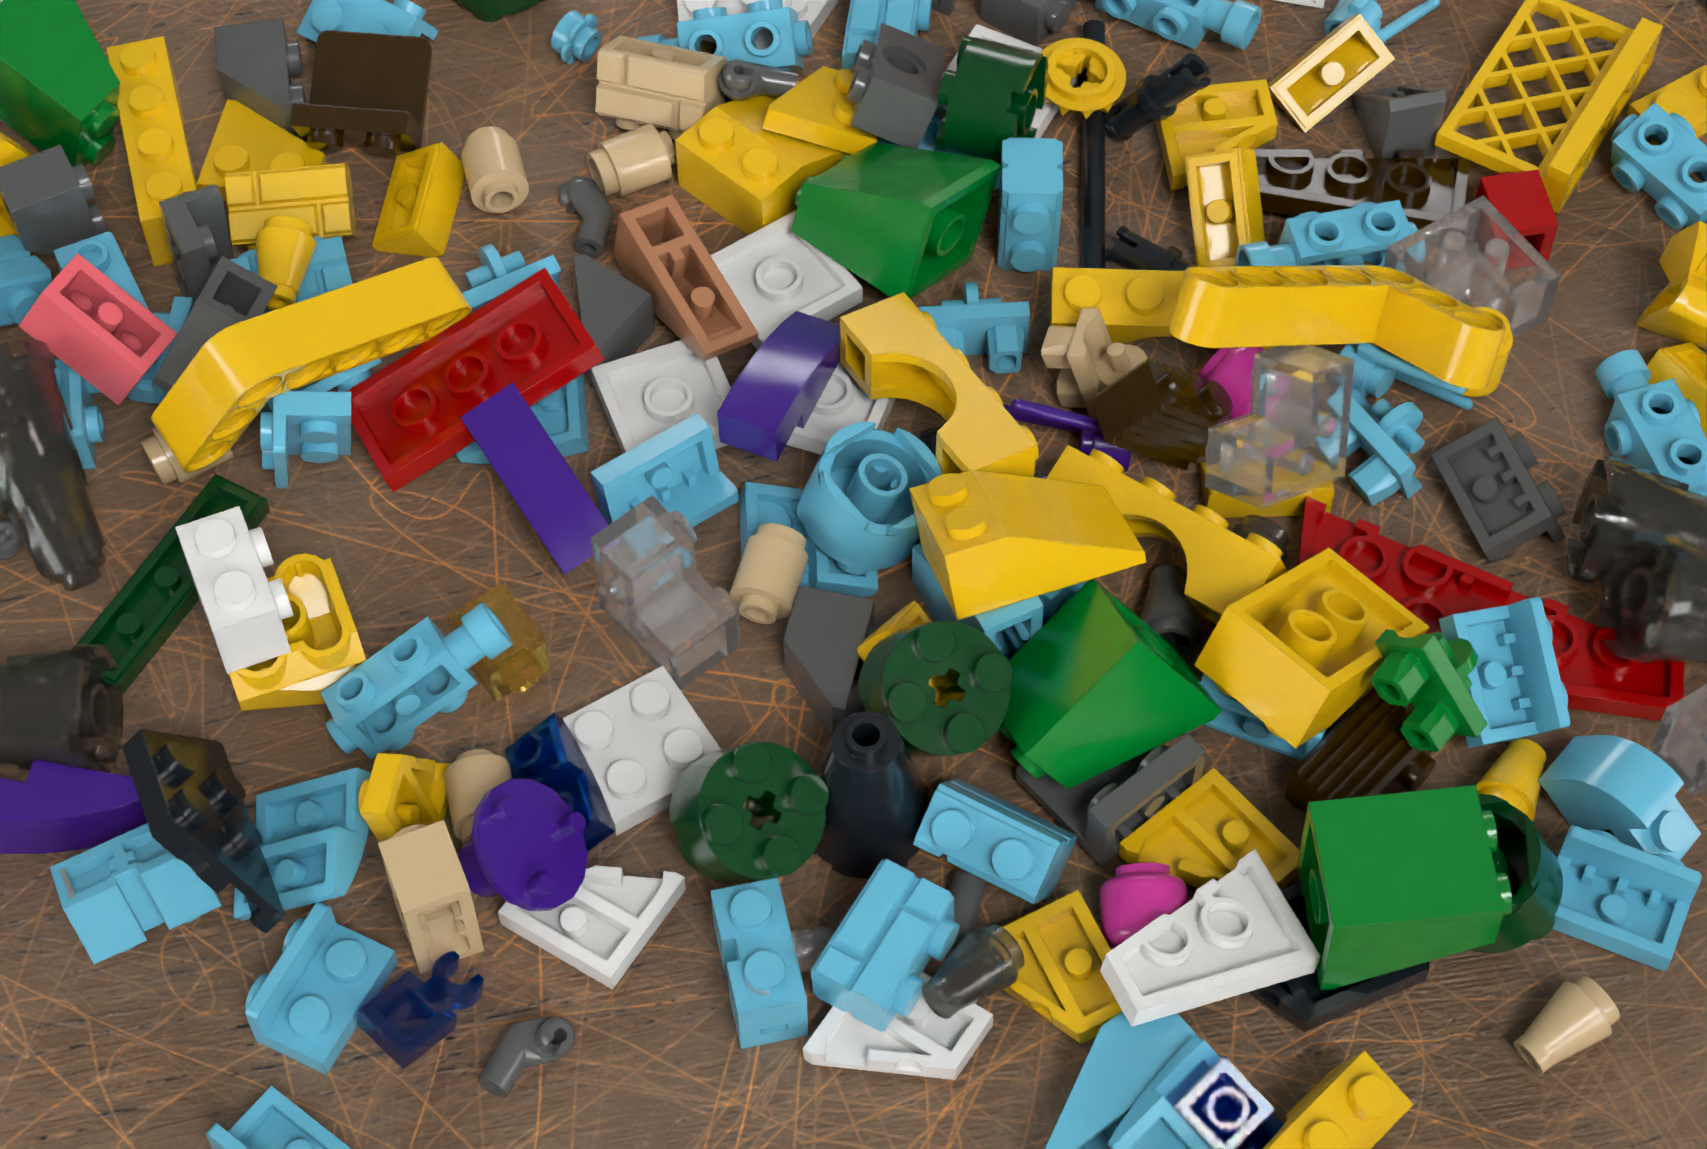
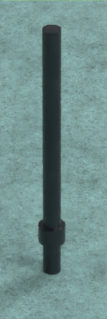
M1099 20L1085 22L1083 25V38L1105 45V24ZM1083 68L1081 74H1077L1079 86L1083 82H1087V68ZM1100 110L1093 111L1087 119L1082 115V268L1106 269V260L1104 258L1106 253L1105 118L1103 117L1104 112Z

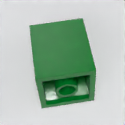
M3 0L0 3V120L40 151L61 144L72 167L80 163L85 167L89 162L94 166L98 165L110 153L116 142V138L113 137L114 124L120 114V110L117 108L120 82L76 1Z
M875 142L854 155L845 156L835 166L817 176L812 175L802 183L795 197V205L798 207L791 231L888 296L892 297L904 292L912 299L971 261L1001 165L991 159Z
M1091 579L1009 660L1013 671L1010 702L1006 716L998 730L1016 744L1011 753L1031 775L1040 779L1047 773L1066 789H1069L1214 720L1222 712V709L1170 642L1099 582Z
M1476 785L1308 802L1297 871L1310 938L1321 956L1316 966L1320 990L1335 989L1495 943L1503 916L1511 914L1512 894L1507 874L1505 872L1496 873L1492 852L1497 850L1496 823L1491 810L1482 811Z

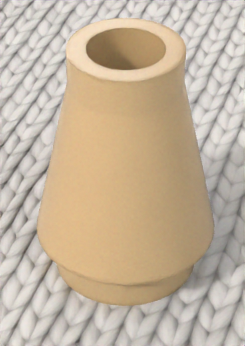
M1583 975L1574 983L1564 981L1525 1033L1516 1039L1513 1045L1522 1060L1534 1072L1542 1075L1551 1066L1611 1036V1026L1620 1019V1013L1604 989L1594 980Z

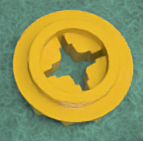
M1066 38L1050 44L1040 53L1047 57L1048 82L1044 104L1055 103L1059 106L1062 116L1069 110L1080 111L1085 119H1087L1095 110L1108 113L1113 103L1117 99H1122L1126 84L1125 67L1117 54L1102 43L1086 38ZM1083 68H1087V82H1083L1081 87H1071V79H1074L1078 73L1081 74Z

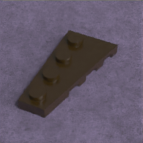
M1254 149L1262 211L1298 216L1311 211L1325 213L1348 209L1364 202L1378 204L1399 200L1408 222H1413L1416 225L1421 238L1458 243L1471 162L1466 158L1451 152L1449 159H1424L1423 150H1398L1397 159L1365 158L1364 149H1340V153L1331 158H1314L1309 149Z

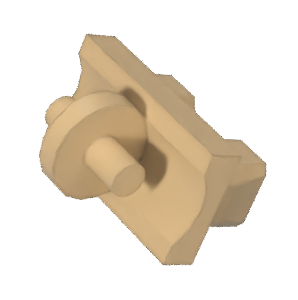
M1082 308L1076 327H1048L1041 348V356L1046 368L1061 369L1057 380L1056 393L1061 406L1087 408L1089 416L1096 419L1097 417L1091 403L1092 397L1148 359L1144 350L1138 346L1124 345L1119 342L1112 343L1100 309Z

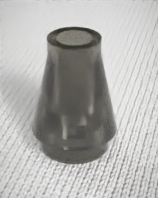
M990 923L984 928H971L934 977L922 986V994L927 1005L938 1016L949 1019L959 1010L1013 985L1017 981L1018 971L1023 968L1025 963L1022 949L1015 938L1006 929L997 924Z

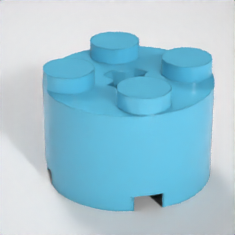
M859 422L848 425L830 438L803 489L797 506V516L813 542L824 553L836 560L843 571L852 575H864L870 570L893 567L911 555L912 546L918 544L920 536L909 488L929 483L935 477L942 475L941 467L936 457L916 436L900 428H896L894 433L874 429L875 422Z

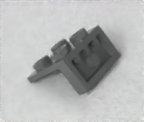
M1187 734L1170 748L1166 745H1160L1069 789H1066L1047 773L1040 779L1035 778L1021 764L1016 768V780L1065 830L1077 835L1076 841L1103 866L1119 853V843L1202 778L1207 751L1191 735Z

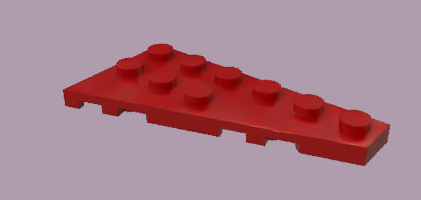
M1306 496L1297 566L1327 548L1332 549L1427 624L1429 629L1426 634L1441 632L1439 623L1441 618L1453 614L1506 606L1530 598L1513 591L1514 583L1425 545L1420 544L1411 548L1380 535L1381 527L1358 518L1356 524L1325 512L1327 504ZM1546 598L1543 607L1552 627V645L1561 682L1564 684L1568 695L1567 708L1678 724L1683 712L1684 654L1612 624L1602 628L1568 614L1570 606L1551 598Z

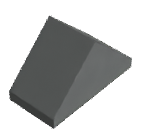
M1404 84L1352 94L1353 107L1375 158L1397 159L1398 150H1423L1424 158L1434 156L1436 135L1441 128L1447 102L1445 89Z
M586 254L573 255L581 322L605 359L597 365L633 355L655 332L652 294ZM589 369L588 377L589 385L591 388L594 387V385L592 382L591 369Z

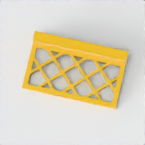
M1525 0L1437 132L1434 145L1498 173L1539 170L1553 210L1559 214L1651 67L1663 25L1642 17L1634 30L1563 0ZM1535 12L1558 20L1561 27L1538 32L1531 18ZM1599 37L1616 44V46L1612 50L1590 54L1583 39ZM1569 42L1576 56L1552 61L1545 46ZM1531 49L1538 63L1514 68L1508 53ZM1584 71L1590 86L1567 90L1560 75ZM1546 78L1553 93L1528 97L1521 82ZM1508 85L1514 100L1490 104L1484 89ZM1561 108L1567 123L1543 127L1536 112ZM1522 115L1529 130L1504 134L1497 119ZM1484 122L1490 137L1474 140L1458 133L1457 130L1460 126ZM1537 145L1543 161L1537 167L1516 158L1512 149Z

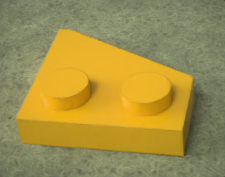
M822 66L769 104L762 124V129L852 155L877 142L876 135L851 126L854 102L846 100L855 74L851 72V69L836 70Z
M1267 79L1209 85L1179 103L1177 110L1172 116L1164 121H1155L1170 189L1180 190L1188 185L1184 156L1239 147L1256 149L1276 137L1278 121Z
M227 99L200 172L197 187L201 189L217 185L223 202H227L225 173L327 165V161L323 152L309 147L303 140L238 101Z
M377 753L370 779H365L361 785L358 806L361 817L366 821L378 842L392 838L405 827L416 824L430 825L445 819L448 799L444 771L451 763H435V760L415 758L414 756L403 754Z
M1213 768L1119 843L1118 855L1130 864L1146 862L1169 865L1171 875L1177 876L1185 884L1199 889L1213 878L1219 881L1236 868L1241 858L1256 849L1281 890L1298 876L1297 863L1300 850L1229 781Z
M1079 890L961 947L963 956L970 968L1080 1044L1096 1037L1101 1026L1122 1012L1100 972L1104 957L1111 949Z

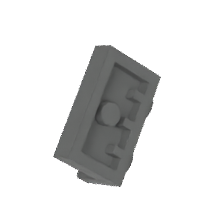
M217 185L188 191L159 202L176 282L183 297H192L194 304L221 256L229 260L234 259L223 198Z
M1496 417L1431 454L1479 545L1490 562L1546 531L1554 543L1566 537L1556 518L1565 514L1566 510L1548 480L1537 485L1528 469L1536 466L1539 462L1521 431L1510 437Z

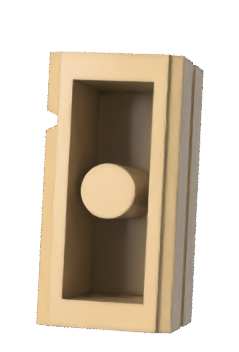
M619 35L600 48L598 53L597 79L599 84L596 87L595 112L598 115L616 118V125L627 130H633L649 123L654 127L669 129V136L676 140L715 106L725 103L726 95L722 93L719 87L718 76L728 63V59L724 56Z

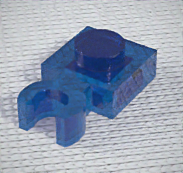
M455 951L445 953L436 960L432 969V976L423 983L409 970L358 1009L357 1025L403 1070L455 1030L457 1014L452 1010L467 1009L473 1006L482 995L484 978L479 974L472 977L469 982L461 985L451 983L447 979L458 971L460 956Z

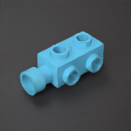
M782 0L751 2L748 4L749 12L727 15L726 7L698 9L693 11V20L677 22V38L665 39L662 34L637 38L701 52V41L707 37H713L717 43L714 55L724 56L728 59V62L740 59L789 71L804 69L803 56L811 55L813 52L812 34L808 20L799 21L798 12L790 7H783ZM769 29L773 34V42L769 48L759 50L755 43L756 35L761 30Z
M1096 0L1095 8L1107 12L1115 18L1126 20L1157 33L1168 40H1174L1195 50L1209 30L1220 34L1222 42L1245 50L1257 31L1262 15L1261 7L1244 0H1237L1235 3L1229 0Z
M1655 102L1640 116L1634 113L1625 118L1611 136L1612 150L1610 162L1614 164L1611 171L1617 182L1631 193H1636L1641 188L1657 201L1654 207L1658 216L1666 225L1674 230H1680L1683 226L1689 227L1698 221L1707 223V146L1696 137L1695 131L1689 122L1677 113L1668 114ZM1653 139L1659 145H1651L1648 143V141ZM1694 173L1703 183L1693 181L1689 175Z
M1399 200L1378 204L1364 202L1348 209L1325 213L1311 211L1302 213L1295 218L1286 219L1278 245L1269 246L1266 241L1239 245L1236 252V266L1364 265V261H1367L1373 265L1389 267L1402 272L1407 259L1419 256L1421 241L1416 225L1413 222H1408Z
M1624 350L1608 357L1595 371V377L1606 397L1615 399L1608 421L1604 426V436L1613 456L1621 457L1625 455L1634 471L1631 475V487L1637 502L1642 507L1653 505L1661 521L1679 516L1683 523L1691 524L1706 518L1707 437L1701 428L1700 416L1695 404L1690 399L1684 398L1674 378L1650 385L1648 381L1651 377V372L1637 350Z
M484 602L461 617L463 624L447 636L427 616L321 692L333 717L325 723L332 738L346 754H350L357 748H360L372 760L376 757L377 753H381L385 749L388 751L400 750L412 740L415 728L437 712L450 713L462 706L467 698L468 690L478 684L470 667L486 656L493 660L513 645V641L502 623Z

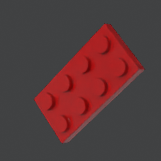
M543 268L346 391L351 392V423L382 477L392 491L395 492L475 442L476 440L466 427L461 416L511 383H514L528 406L531 407L605 359L546 268Z

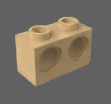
M442 820L430 825H411L398 831L392 838L378 842L394 903L419 973L421 974L485 951L471 891L445 821Z

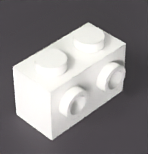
M240 506L175 527L226 673L229 674L290 653L291 650L282 619L293 616V612L281 578L268 582L263 570L264 567L270 566L274 562L262 528L258 527L248 530Z

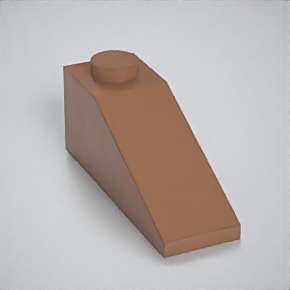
M673 194L619 214L613 256L629 281L652 294L654 314L703 361H706L758 339V331Z

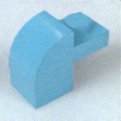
M1613 735L1575 736L1538 780L1571 826H1578L1586 830H1611L1619 842L1647 853L1665 854L1680 861L1701 835V832L1675 797V794L1684 784L1680 776L1653 752L1628 739Z

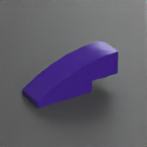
M799 311L794 312L785 319L752 356L719 408L717 417L720 442L778 461L795 427H805L840 361V325Z
M511 383L461 416L466 427L564 574H567L618 540L514 383Z
M34 759L26 782L0 778V854H47L90 849L147 823L133 778L129 776Z

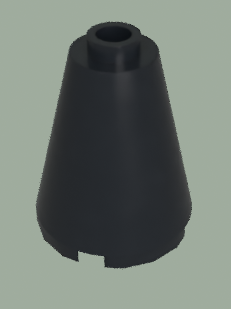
M875 712L851 714L836 726L815 770V774L824 780L828 788L829 799L826 806L824 831L813 854L816 856L817 853L822 859L832 864V870L844 876L870 879L882 859H888L905 868L908 865V860L921 849L913 845L931 799L895 724L887 717Z

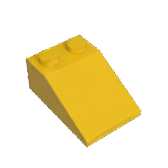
M767 95L743 101L733 100L715 106L675 140L679 186L748 235L797 210L798 206L795 205V197L802 183L812 175L817 176L835 166L845 156L852 155L762 129L769 104L778 99L777 97Z
M969 470L959 474L948 473L939 475L929 483L909 488L923 553L957 620L1146 563L1145 551L1106 488L1102 485Z
M1327 548L1227 606L1194 665L1212 679L1221 692L1235 698L1263 721L1266 728L1272 734L1286 740L1296 749L1331 726L1372 686L1370 679L1385 660L1375 645V641L1386 629L1395 630L1400 637L1413 638L1426 634L1429 626L1332 549Z

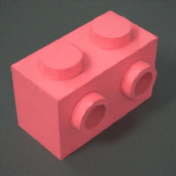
M78 253L41 293L19 324L21 329L118 406L178 335V333Z

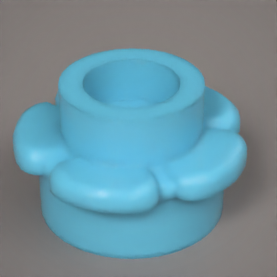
M572 10L560 20L553 32L550 45L554 51L561 54L562 61L569 65L573 64L577 58L582 62H586L595 54L602 39V34L596 29L598 24L597 17L593 14L584 16L578 11Z

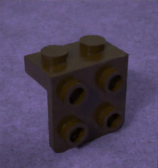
M335 30L321 32L316 43L309 104L293 103L291 127L309 147L322 151L336 152L341 151L343 147L365 148V151L372 154L397 156L400 154V151L411 152L420 149L432 58L431 45L425 38L416 36Z

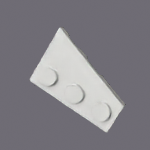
M1256 849L1241 858L1236 868L1219 881L1213 878L1197 889L1193 899L1171 915L1163 913L1108 952L1104 957L1100 972L1129 1024L1133 1027L1314 973L1321 956Z

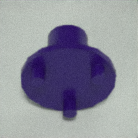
M509 779L485 793L475 809L471 832L472 840L463 845L458 855L470 890L481 897H493L500 894L507 902L527 911H551L572 899L585 879L588 856L583 830L586 827L585 818L578 812L573 813L571 807L552 788L532 779Z

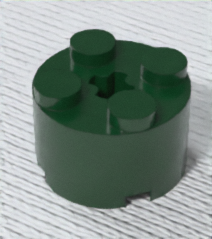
M964 36L957 55L956 72L946 70L939 87L938 104L946 106L947 111L946 117L942 119L938 129L936 150L944 153L991 159L1001 165L1003 140L1008 138H1035L1037 128H1033L1031 125L1036 108L1043 110L1048 82L1047 57L1033 50L977 37Z
M951 620L933 621L900 629L880 640L872 648L860 672L858 682L860 701H863L865 712L881 714L895 724L911 757L960 755L980 748L1001 726L1010 702L1013 671L1008 658L1001 654L996 645L983 632L962 622ZM930 678L937 680L936 688L940 691L938 701H934L936 691L928 686Z
M749 742L714 751L690 764L679 777L672 792L669 807L671 825H675L681 844L678 848L684 859L702 875L724 883H742L778 878L795 872L816 850L824 831L829 793L824 780L817 776L809 764L791 749L771 742ZM745 802L748 805V809L744 808Z
M1478 794L1482 811L1491 810L1495 819L1497 850L1492 852L1496 873L1505 872L1508 876L1512 894V911L1510 915L1503 916L1495 943L1471 950L1481 953H1500L1518 948L1531 940L1544 938L1551 932L1555 925V914L1562 898L1563 876L1556 855L1525 813L1510 805L1508 801L1495 795Z

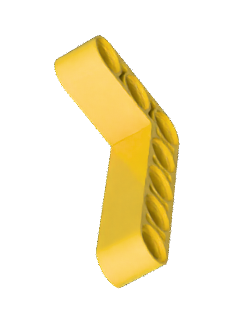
M431 257L238 322L215 334L201 347L153 412L151 420L184 472L192 473L201 470L217 461L231 449L270 398L426 342L468 316L472 311V307L439 258Z
M1378 265L1189 267L1185 270L1169 331L1177 339L1206 348L1374 343L1449 384L1462 388L1481 390L1486 389L1506 327L1503 323L1404 272Z

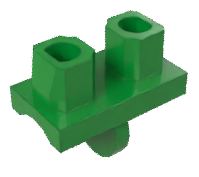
M1386 629L1375 641V645L1385 660L1370 679V682L1379 697L1389 704L1407 707L1410 702L1415 709L1403 722L1400 729L1412 748L1438 752L1454 734L1478 737L1488 723L1468 692L1472 686L1468 674L1474 669L1478 660V655L1468 640L1459 638L1446 641L1442 632L1423 634L1413 638H1403L1398 636L1395 630Z

